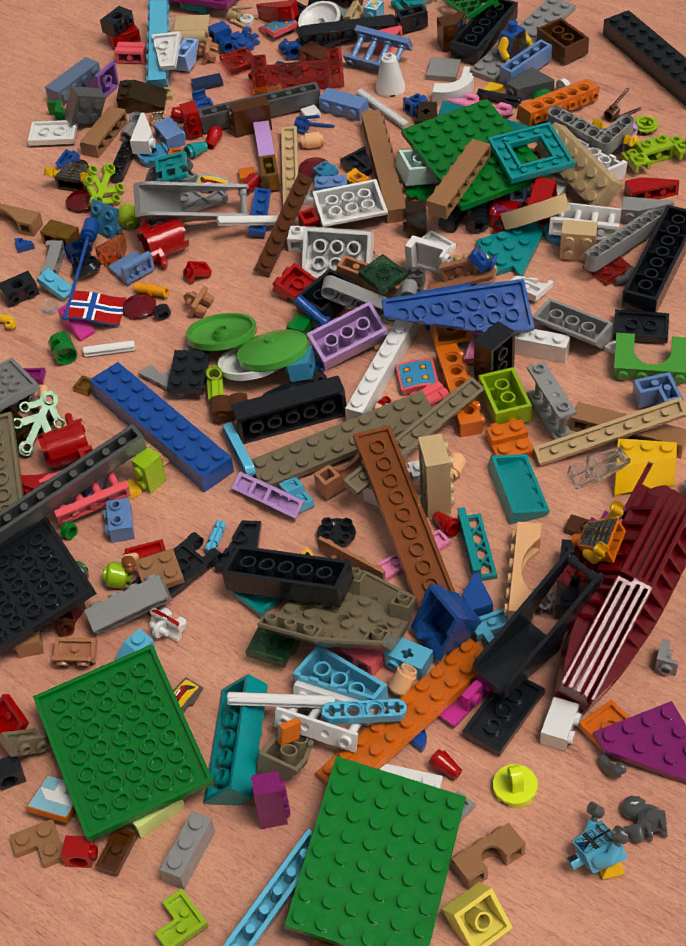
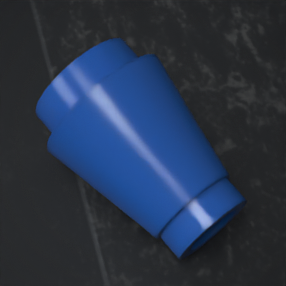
M220 36L217 41L223 53H231L234 49V42L224 36Z

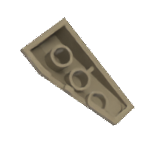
M302 707L297 713L308 716L312 710ZM321 714L317 717V720H321ZM277 733L258 754L257 774L278 771L280 779L297 775L307 764L315 739L300 735L298 740L281 746L277 742Z

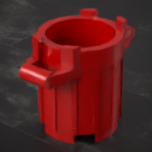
M172 218L150 227L147 219H140V228L136 229L139 232L137 234L138 241H141L145 252L149 251L152 254L153 263H159L161 268L166 270L168 268V260L165 257L189 247V239L184 240L186 230L182 222L177 218Z
M66 413L65 420L68 426L38 436L48 469H56L72 464L93 450L92 446L88 444L84 425L81 424L82 418L73 421L72 414Z

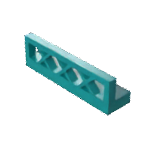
M465 507L457 508V518L471 575L473 576L474 573L478 572L482 581L497 579V572L481 513L467 515ZM478 521V525L474 529L470 527L469 522ZM475 535L483 539L479 544L474 542L473 537ZM479 550L487 554L484 559L478 557L477 552ZM485 566L491 569L492 573L481 574V568Z

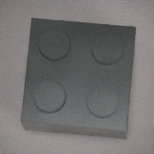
M71 86L64 114L71 123L95 124L102 115L106 97L99 88Z

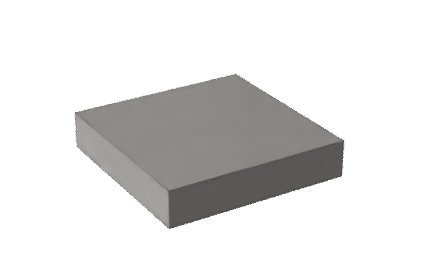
M431 57L426 80L455 82L459 73L461 59Z

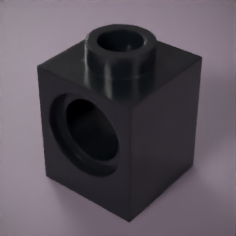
M9 755L0 759L1 791L27 782L18 756L10 757Z

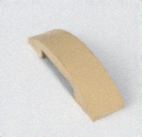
M563 193L500 215L505 230L568 211L570 207L566 194Z

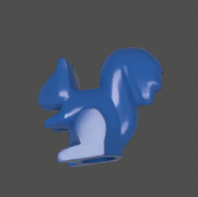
M299 37L295 41H288L284 38L278 45V48L282 50V54H287L286 59H296L300 56L299 48L304 45L300 43Z

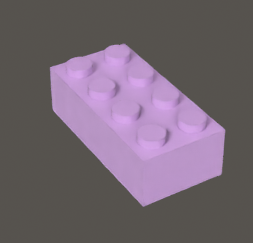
M369 301L307 333L309 345L313 347L316 357L326 371L384 341L388 335V330Z

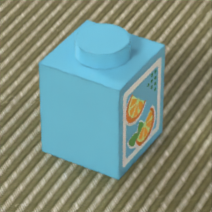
M369 0L363 7L364 18L384 15V1Z

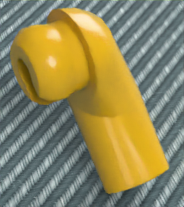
M0 314V322L5 323L4 325L8 330H13L17 324L15 318L11 315Z

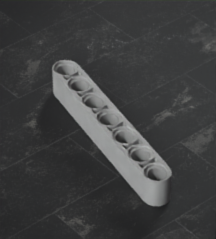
M657 207L649 209L586 251L584 268L591 272L598 271L651 236L664 210Z

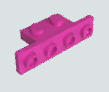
M477 678L438 717L450 726L456 727L492 690Z

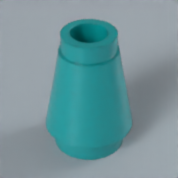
M205 141L189 143L184 147L187 157L191 159L208 150Z

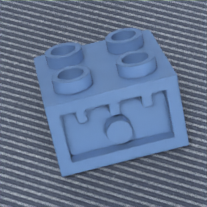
M134 251L109 265V269L127 285L155 269L152 254L149 251L141 255Z

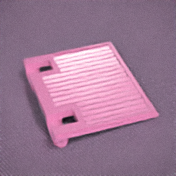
M468 92L465 94V98L447 99V101L465 107L479 102V96ZM499 102L498 107H495L501 116L514 114L512 112L513 107L509 104Z

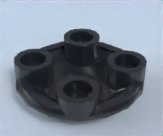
M323 518L317 530L318 538L321 536L325 539H330L340 547L350 544L356 535L355 527L350 518Z

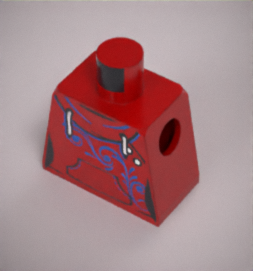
M501 198L491 200L489 227L493 228L496 233L505 230L500 214L522 208L523 202Z

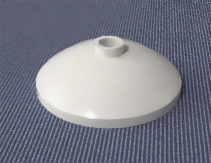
M315 2L302 11L298 19V25L300 27L302 25L339 21L341 13L338 6L333 2Z

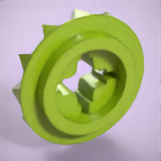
M650 116L638 117L633 122L637 124L638 132L640 134L645 133L646 135L657 131L659 125L658 121Z

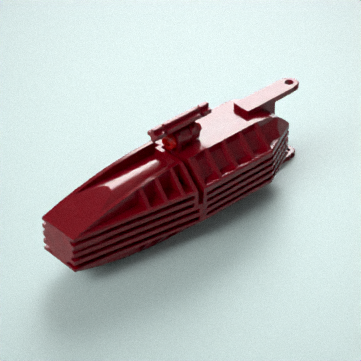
M651 462L647 463L625 504L626 509L621 517L623 519L621 524L626 533L614 563L599 561L597 564H592L583 557L578 546H575L573 550L575 551L574 556L587 568L594 570L598 574L602 572L605 575L601 585L568 629L554 684L553 697L579 704V709L583 710L582 715H585L609 691L632 662L661 617L686 567V496L667 485L654 488L643 485L653 465ZM567 565L562 572L563 574L556 581L560 587H568L575 574L579 581L584 583L590 582L584 574L570 565Z

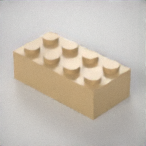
M442 433L418 437L420 489L428 518L432 517L437 511L446 515L451 514V506L454 505L453 495L451 494L454 493V488L451 480H454L452 468H450L453 467V459L451 455L448 456L447 454L449 452L448 442L443 440Z

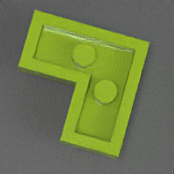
M181 888L162 901L163 906L173 920L155 932V935L162 946H182L206 929L208 923Z

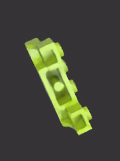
M665 134L637 142L636 148L621 152L620 160L628 162L627 165L630 166L635 174L639 173L640 166H644L649 170L651 164L673 158V153L679 160H682L683 154L686 153V139L683 140L679 135L668 138Z

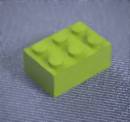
M514 367L478 375V383L485 388L481 397L493 423H507L511 418L522 419L524 423L532 421V405Z

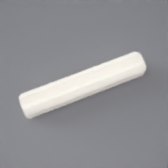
M131 340L84 346L83 355L84 357L134 351L135 342Z

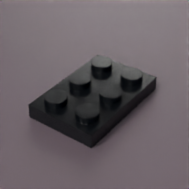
M615 309L614 340H616V333L635 334L634 341L668 342L669 313Z
M174 350L167 384V394H204L206 371L211 357L210 351Z

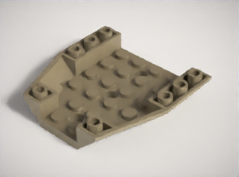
M352 568L354 580L341 607L289 600L278 614L266 612L257 623V626L269 633L324 648L343 647L345 649L360 648L392 652L409 628L417 597L370 572Z

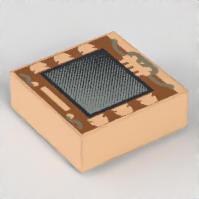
M166 111L151 112V125L154 126L153 123L167 118Z

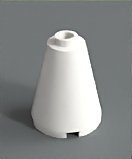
M386 53L381 57L375 88L377 94L382 97L390 98V95L397 97L404 93L406 85L396 55Z

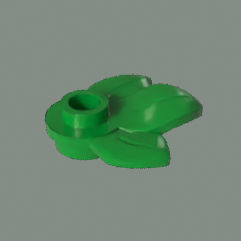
M431 184L409 186L406 188V195L409 198L416 197L419 201L425 200L426 202L430 193L434 192L435 187Z

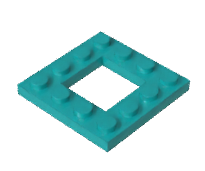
M550 122L488 137V143L511 184L575 168L573 158ZM541 141L550 157L521 164L512 148Z

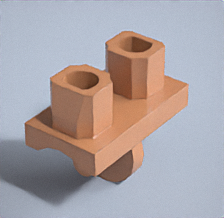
M211 37L207 38L206 45L203 43L198 44L197 54L203 55L202 64L206 65L207 61L215 63L219 44L211 42Z
M203 286L198 295L195 291L185 293L183 296L185 305H191V311L187 317L192 319L194 315L201 318L205 316L208 308L201 304L210 307L214 300V296L207 293L208 287Z

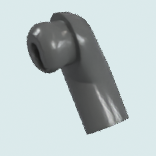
M634 267L628 268L624 275L615 277L616 284L627 283Z
M605 754L597 758L603 771L609 777L620 778L627 771L622 762L614 765Z

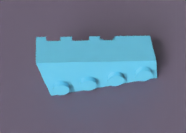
M316 646L292 673L294 684L298 680L357 700L388 699L386 683L324 647Z

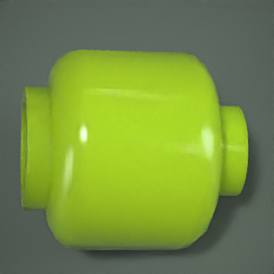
M125 204L118 210V220L121 227L134 229L140 223V218L135 216V206Z
M109 562L107 566H104L102 582H105L107 587L123 589L127 582L131 583L132 573H126L122 563Z

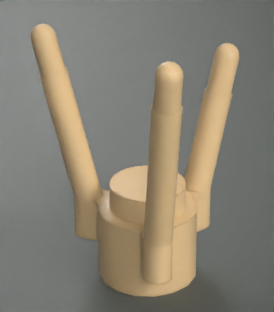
M232 6L228 10V19H230V22L243 28L246 27V25L238 22L240 17L245 15L240 10L252 9L253 6Z

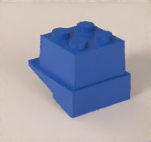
M430 584L420 602L422 605L411 628L416 633V637L421 639L427 648L433 650L435 658L441 661L446 652H452L460 647L463 642H466L482 621L459 593L448 591L442 585Z

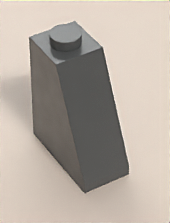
M533 67L506 83V93L521 97L522 101L531 99L532 94L539 89L546 88L552 92L554 91V79Z

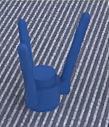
M299 115L294 122V126H297L298 129L297 132L303 134L309 133L305 130L309 129L310 125L334 128L335 125L310 122L308 120L320 118V115Z

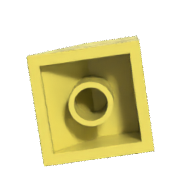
M480 882L442 908L451 928L466 946H489L513 928L493 889Z

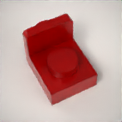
M188 261L186 268L183 270V276L188 284H193L195 276L200 278L210 277L212 273L208 264L201 261Z

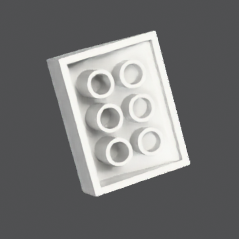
M376 179L312 192L314 209L323 227L388 215Z
M304 227L302 268L315 278H318L329 268L336 271L343 255L372 264L375 231Z

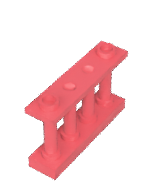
M59 472L44 476L39 480L40 485ZM110 472L107 474V477L112 485L111 487L101 490L98 483L95 482L91 485L94 492L93 495L85 498L79 493L74 497L76 500L74 503L69 505L63 504L54 511L58 525L60 526L67 521H72L106 506V501L131 496L127 482H118L114 472Z

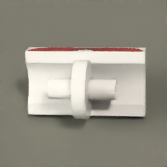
M156 608L151 609L149 626L153 629L152 635L155 638H160L164 635L179 642L182 638V632L186 629V619L181 616L173 619L171 611L167 608H163L160 611Z

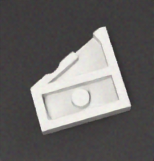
M515 276L511 279H524L528 299L535 302L552 289L554 285L552 280H548V283H540L538 278Z

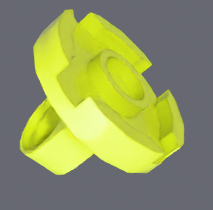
M510 764L502 767L493 779V793L500 803L502 801L508 804L510 808H522L529 805L538 791L537 778L534 773L527 767L519 764Z

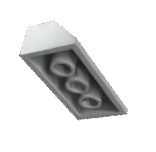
M551 298L532 316L533 321L600 349H603L611 340L612 322Z

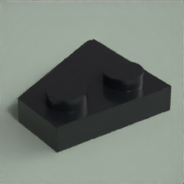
M365 146L340 159V164L348 171L356 168L366 176L372 173L371 163L369 162Z

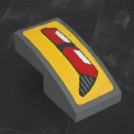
M187 677L173 690L183 714L189 704L194 705L203 690L202 686Z

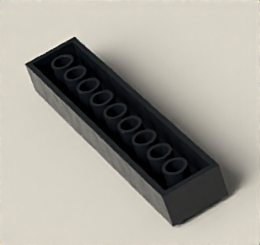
M629 10L604 19L603 35L686 106V57Z

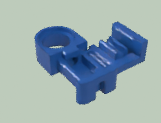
M205 88L191 91L192 98L196 100L195 104L198 109L213 106L211 98L206 96Z

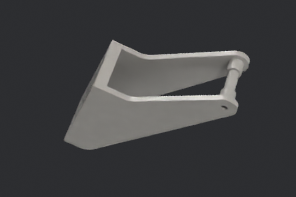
M144 181L133 184L135 216L137 218L161 222L177 218L182 223L216 220L217 216L251 215L248 214L246 204L248 184ZM239 191L240 213L182 212L180 194Z

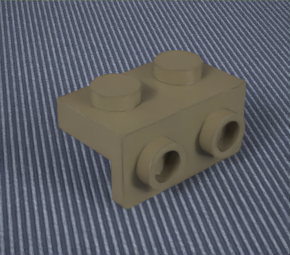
M36 728L1 732L0 743L10 757L46 752L50 744L47 734L40 735Z

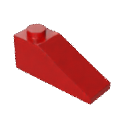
M296 0L256 4L259 19L290 21L299 15Z
M647 177L626 180L624 195L626 197L649 199L678 195L679 180Z

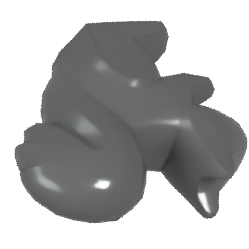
M629 796L623 800L621 805L622 814L628 819L637 820V824L623 827L633 841L641 843L644 841L645 835L648 836L650 841H653V832L660 831L663 837H668L665 810H660L654 805L646 804V801L641 799L640 796Z

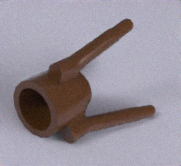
M626 88L617 100L604 111L606 120L611 122L614 119L617 120L622 115H630L641 110V107L619 115L620 109L616 105L629 91V88Z

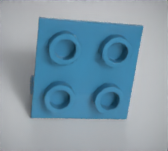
M92 199L90 217L96 218L99 221L98 233L116 240V234L122 233L123 230L121 225L117 224L118 208Z

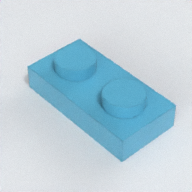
M49 268L37 278L36 282L63 302L70 296L72 285Z

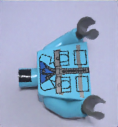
M590 802L587 806V812L592 815L591 819L587 820L583 833L573 839L572 843L576 853L566 859L573 871L585 864L592 873H597L628 858L622 844L628 842L629 836L625 829L618 825L611 831L601 820L597 822L598 819L604 816L605 810L595 802Z

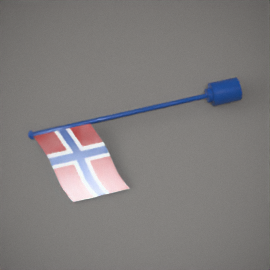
M93 217L86 218L82 225L80 237L85 243L62 319L64 321L77 319L105 325H119L126 297H113L95 292L75 290L88 242L96 240L100 227L99 221Z

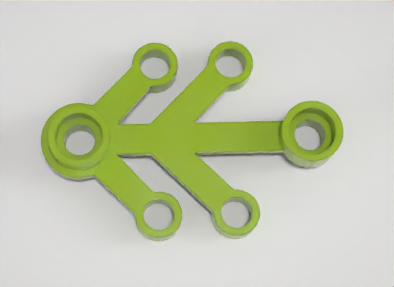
M107 163L101 168L103 177L100 182L97 176V167L91 165L87 169V173L90 176H86L83 179V184L91 195L90 207L92 199L105 204L117 205L121 201V197L118 194L125 190L124 185L117 183L115 186L107 187L109 178L115 173V166ZM93 183L95 184V187H96V189H97V193H96L95 189H94L93 186H92ZM115 193L109 198H103L104 194Z

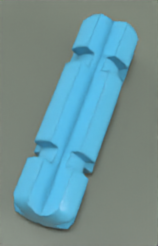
M217 520L215 522V528L212 529L204 548L206 553L219 545L226 528L224 521Z

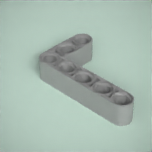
M552 106L548 109V122L551 124L556 122L566 126L576 138L589 143V147L601 149L605 155L611 154L623 143L625 135L631 136L633 133L634 119L628 114L620 116L604 131L559 106Z
M332 275L324 278L321 295L324 298L353 310L370 301L383 322L390 325L395 323L396 320L384 319L381 300L386 299V297ZM411 279L404 280L393 297L416 294L418 287L416 281Z

